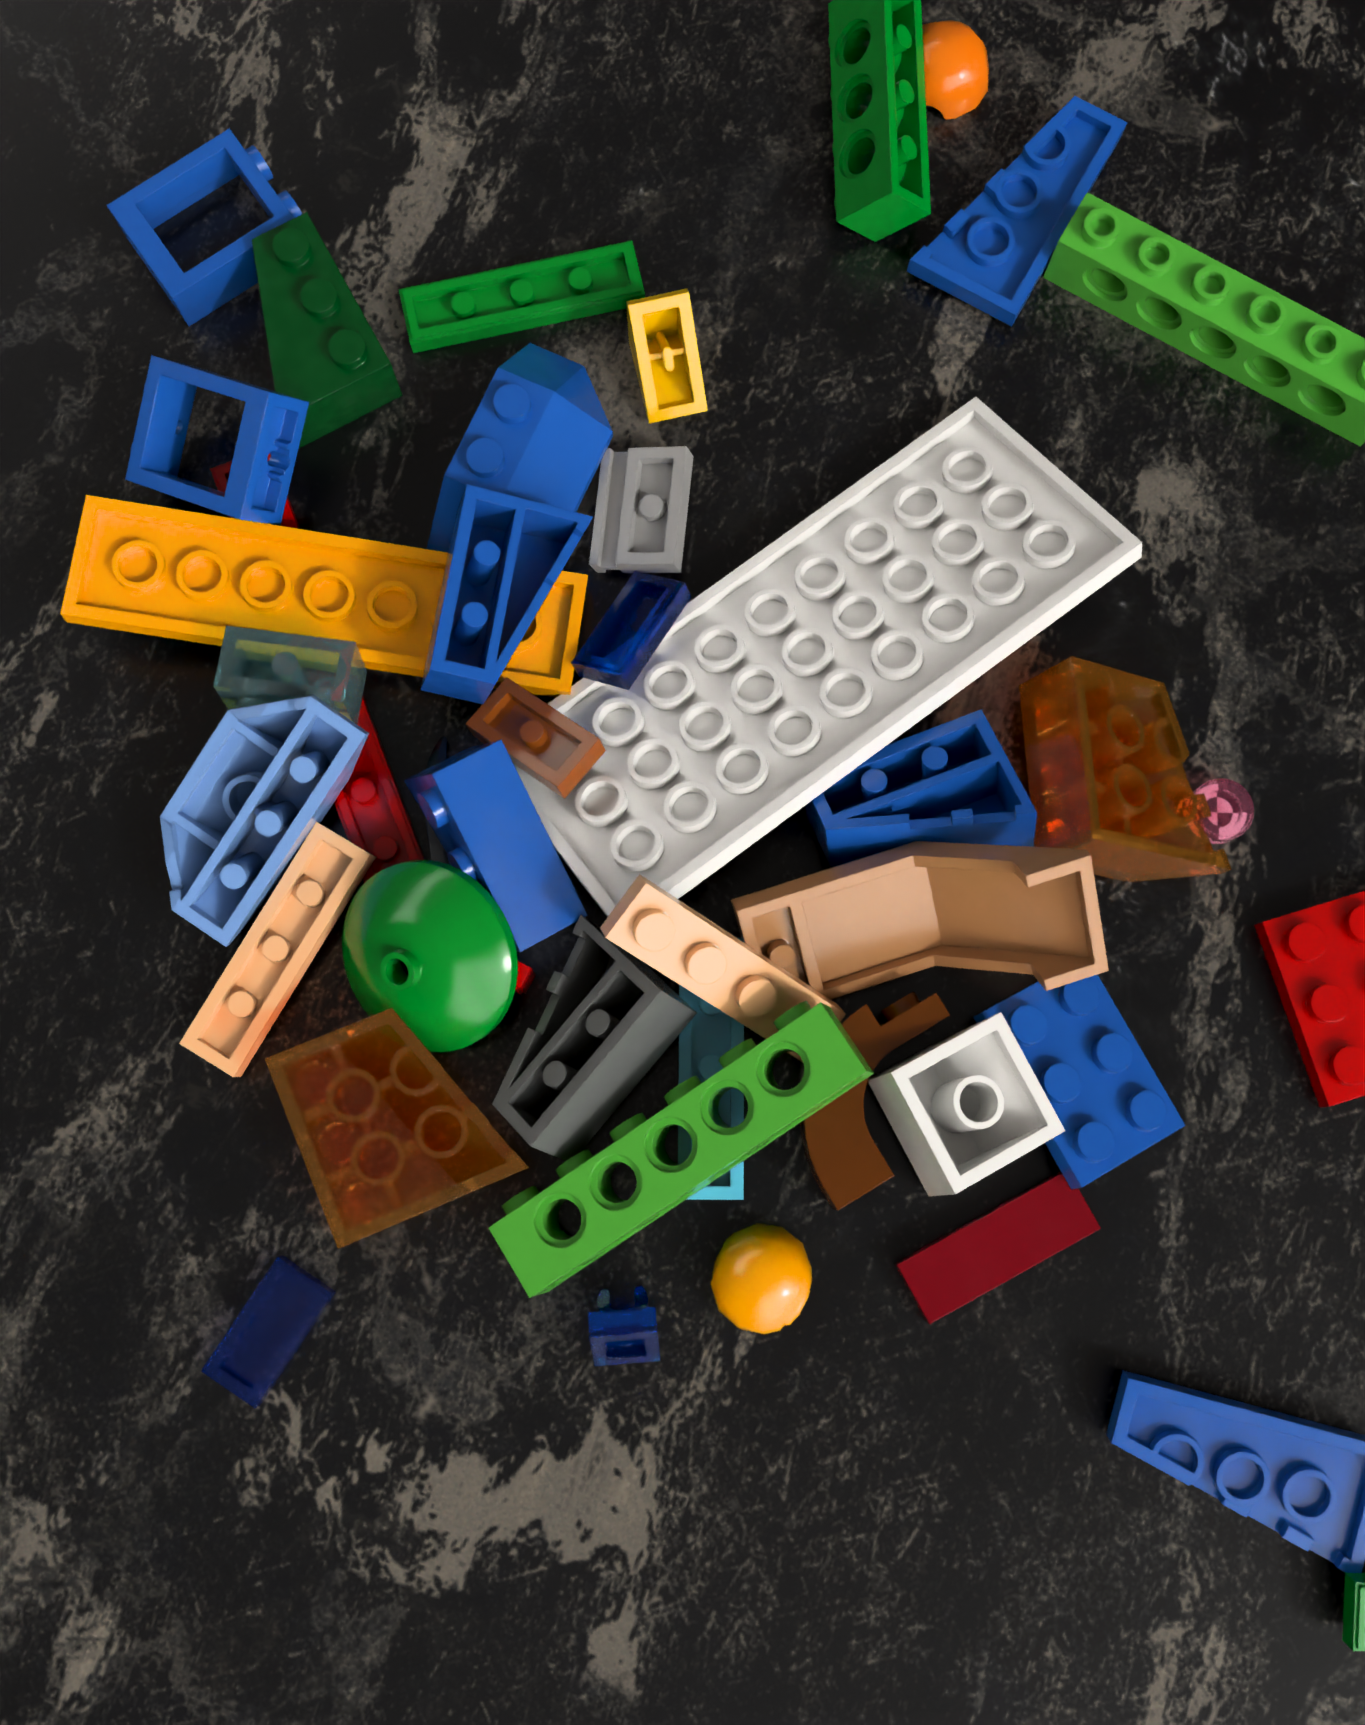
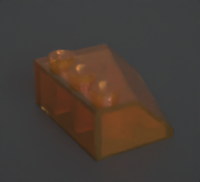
M1071 656L1019 685L1030 800L1037 811L1035 847L1086 849L1091 854L1094 875L1127 882L1222 874L1232 870L1225 850L1219 849L1214 851L1203 823V819L1212 816L1204 793L1194 794L1190 787L1182 764L1190 753L1164 683Z
M393 1008L265 1058L338 1249L529 1168L447 1074L441 1064Z

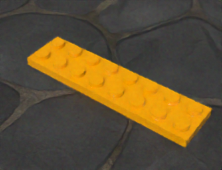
M86 495L60 614L67 623L423 677L448 552ZM561 571L496 682L495 689L507 677L534 695L556 698L560 694H571L588 575Z

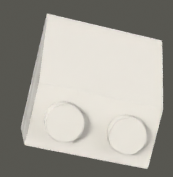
M1001 1012L915 1053L868 1080L872 1091L929 1197L957 1194L1065 1131Z

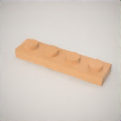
M316 822L179 1044L230 1076L241 1077L376 857Z
M640 874L600 927L605 938L765 1039L778 1032L773 1022L779 1016L804 1001H807L811 1008L820 1002L829 1006L840 1022L846 1015L837 1003ZM787 1052L793 1057L803 1062L801 1057L796 1052Z

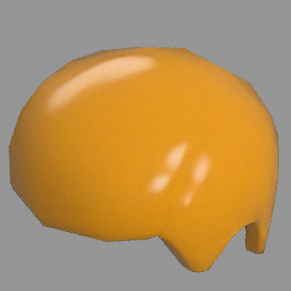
M757 1223L734 1232L726 1239L713 1267L711 1288L719 1312L736 1327L755 1333L768 1334L780 1331L785 1325H791L800 1315L809 1297L812 1283V1268L802 1242L783 1227Z

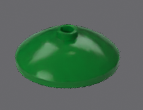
M405 861L387 867L369 878L361 886L350 903L342 933V954L346 975L353 993L363 1010L385 1033L395 1040L418 1050L450 1052L472 1045L488 1035L501 1022L510 1007L516 989L518 977L517 950L512 931L504 913L490 893L474 878L458 868L438 861ZM401 961L407 966L408 975L404 971Z

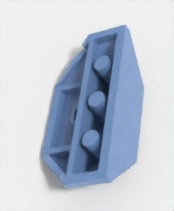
M315 695L227 710L160 815L165 862L172 888L169 891L171 910L225 947L230 945L272 894L315 823H321L351 777L369 733Z

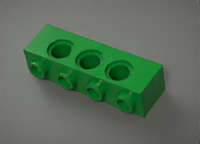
M833 0L828 3L836 222L874 242L931 214L921 0Z

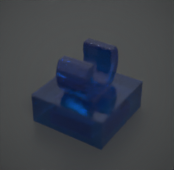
M643 1286L635 1287V1304L633 1308L622 1310L612 1309L609 1289L600 1290L597 1297L598 1311L588 1312L589 1339L594 1366L660 1361L656 1307H649L647 1293Z

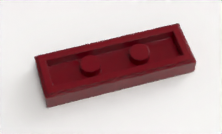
M1060 1171L894 1264L925 1321L931 1324L1101 1228L1079 1188L1071 1190Z

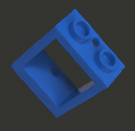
M230 128L107 205L127 240L188 326L196 323L257 284L258 277L252 239L302 215L296 202L286 190L277 195L268 181L274 178L273 174L257 148L251 145L244 149ZM239 175L270 219L184 273L153 229Z
M151 355L125 480L239 520L281 526L309 402L195 366ZM197 387L245 401L225 493L177 477Z

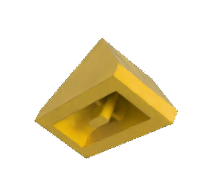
M688 289L626 301L629 344L649 424L708 411Z

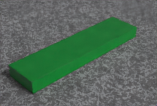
M632 240L398 289L413 353L627 309L626 301L645 297Z

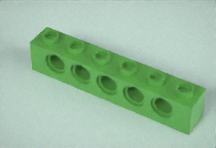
M1086 193L1057 242L1043 276L1044 279L1360 447L1364 444L1365 338L1094 195Z
M807 1001L797 1004L773 1022L778 1032L757 1046L752 1038L736 1045L719 1058L718 1061L723 1067L722 1070L702 1083L698 1076H693L680 1083L664 1096L668 1104L666 1108L648 1120L643 1113L629 1118L609 1133L614 1141L610 1146L595 1156L592 1155L589 1149L576 1154L555 1170L560 1179L542 1192H539L536 1186H532L504 1203L502 1209L506 1216L490 1226L489 1230L529 1298L551 1291L873 1075L874 1072L832 1009L821 1002L811 1008ZM794 1051L801 1057L804 1063V1076L796 1087L785 1090L776 1083L773 1077V1066L781 1054ZM733 1088L740 1090L748 1102L746 1118L736 1127L727 1125L721 1119L718 1110L719 1101L723 1094ZM678 1125L689 1133L692 1140L691 1153L681 1164L675 1163L668 1157L664 1146L666 1135L672 1128ZM620 1163L627 1164L636 1176V1189L628 1200L618 1197L611 1186L612 1173ZM566 1200L573 1202L581 1213V1226L574 1236L566 1234L558 1223L559 1208Z

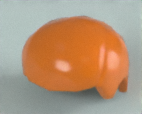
M946 20L924 24L922 28L926 106L939 110L946 120L956 119L975 109L988 92L989 64L986 47L971 27L962 22Z

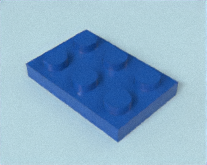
M1098 974L1048 991L1037 981L973 1017L976 1023H979L1001 1012L1065 1129L1063 1133L1045 1142L1071 1190L1086 1186L1186 1126Z

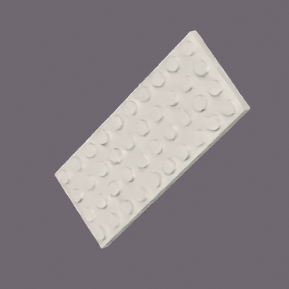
M974 397L571 687L570 695L560 694L550 701L548 705L598 737L606 750L565 799L515 764L514 766L555 850L607 917L639 874L679 899L1142 557V542L982 401Z

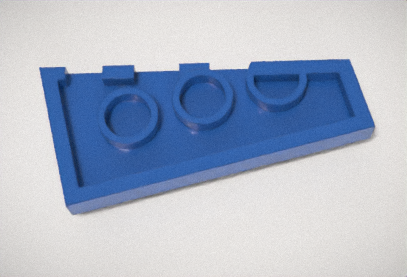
M1074 96L1023 147L1022 153L1005 170L1001 168L985 184L984 191L965 210L961 208L944 225L943 231L927 247L924 245L909 260L907 272L1012 327L1048 265L1058 240L1087 192H1090L1122 137L1128 122Z
M1122 1371L1106 1432L1112 1444L1188 1486L1193 1485L1217 1498L1222 1505L1244 1517L1249 1516L1278 1532L1282 1538L1307 1552L1309 1550L1334 1563L1343 1572L1362 1573L1365 1562V1435Z

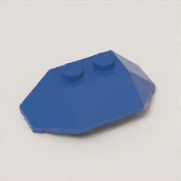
M529 343L497 368L444 474L427 549L442 552L449 551L456 512L467 484L577 512L613 438L611 426L583 365Z

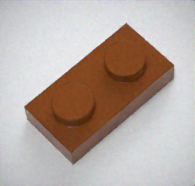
M507 677L466 722V726L472 735L484 744L502 739L513 764L564 799L606 751L598 737Z

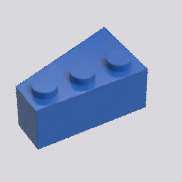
M469 484L466 485L456 512L421 685L422 691L479 704L485 703L593 516Z
M982 709L886 745L805 805L806 816L829 866L842 865L915 841L1034 847L1037 811Z
M502 739L469 747L404 780L445 849L449 864L479 882L501 908L512 931L517 952H522L577 922L580 915L588 916Z

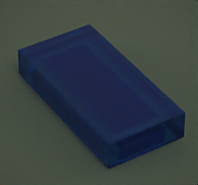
M634 571L571 663L578 676L629 690L690 600L691 595L685 582Z
M277 1257L201 1372L252 1407L257 1408L262 1404L335 1294V1291L286 1257Z

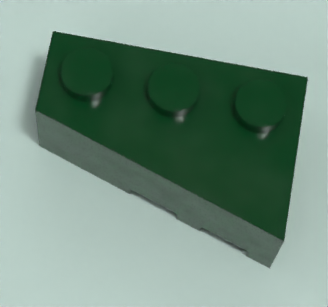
M307 212L253 238L252 245L275 392L309 402L299 448L403 396L388 357Z

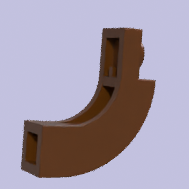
M913 991L881 1011L887 1020V1023L882 1026L879 1025L867 1004L850 1015L841 1024L873 1071L888 1053L947 1018L950 1014L937 993L921 1002ZM870 1077L800 1123L801 1140L810 1170L830 1206L837 1211L895 1176L874 1143L866 1125L863 1108L864 1094Z

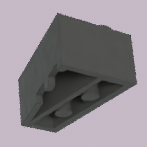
M580 915L572 932L578 936V939L562 973L554 971L546 990L551 992L552 995L535 1030L527 1028L492 1103L530 1147L565 1161L582 1151L697 1014L643 961L605 938L600 926L583 915Z

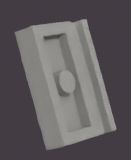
M687 446L628 448V452H614L611 448H607L600 465L589 565L597 573H606V570H621L623 573H681L694 458Z

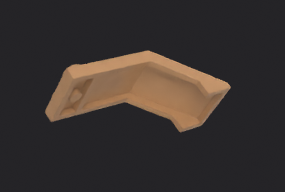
M915 841L731 900L742 942L829 999L853 993L933 966L1034 975L1046 991L1109 971L1092 858L1086 849Z

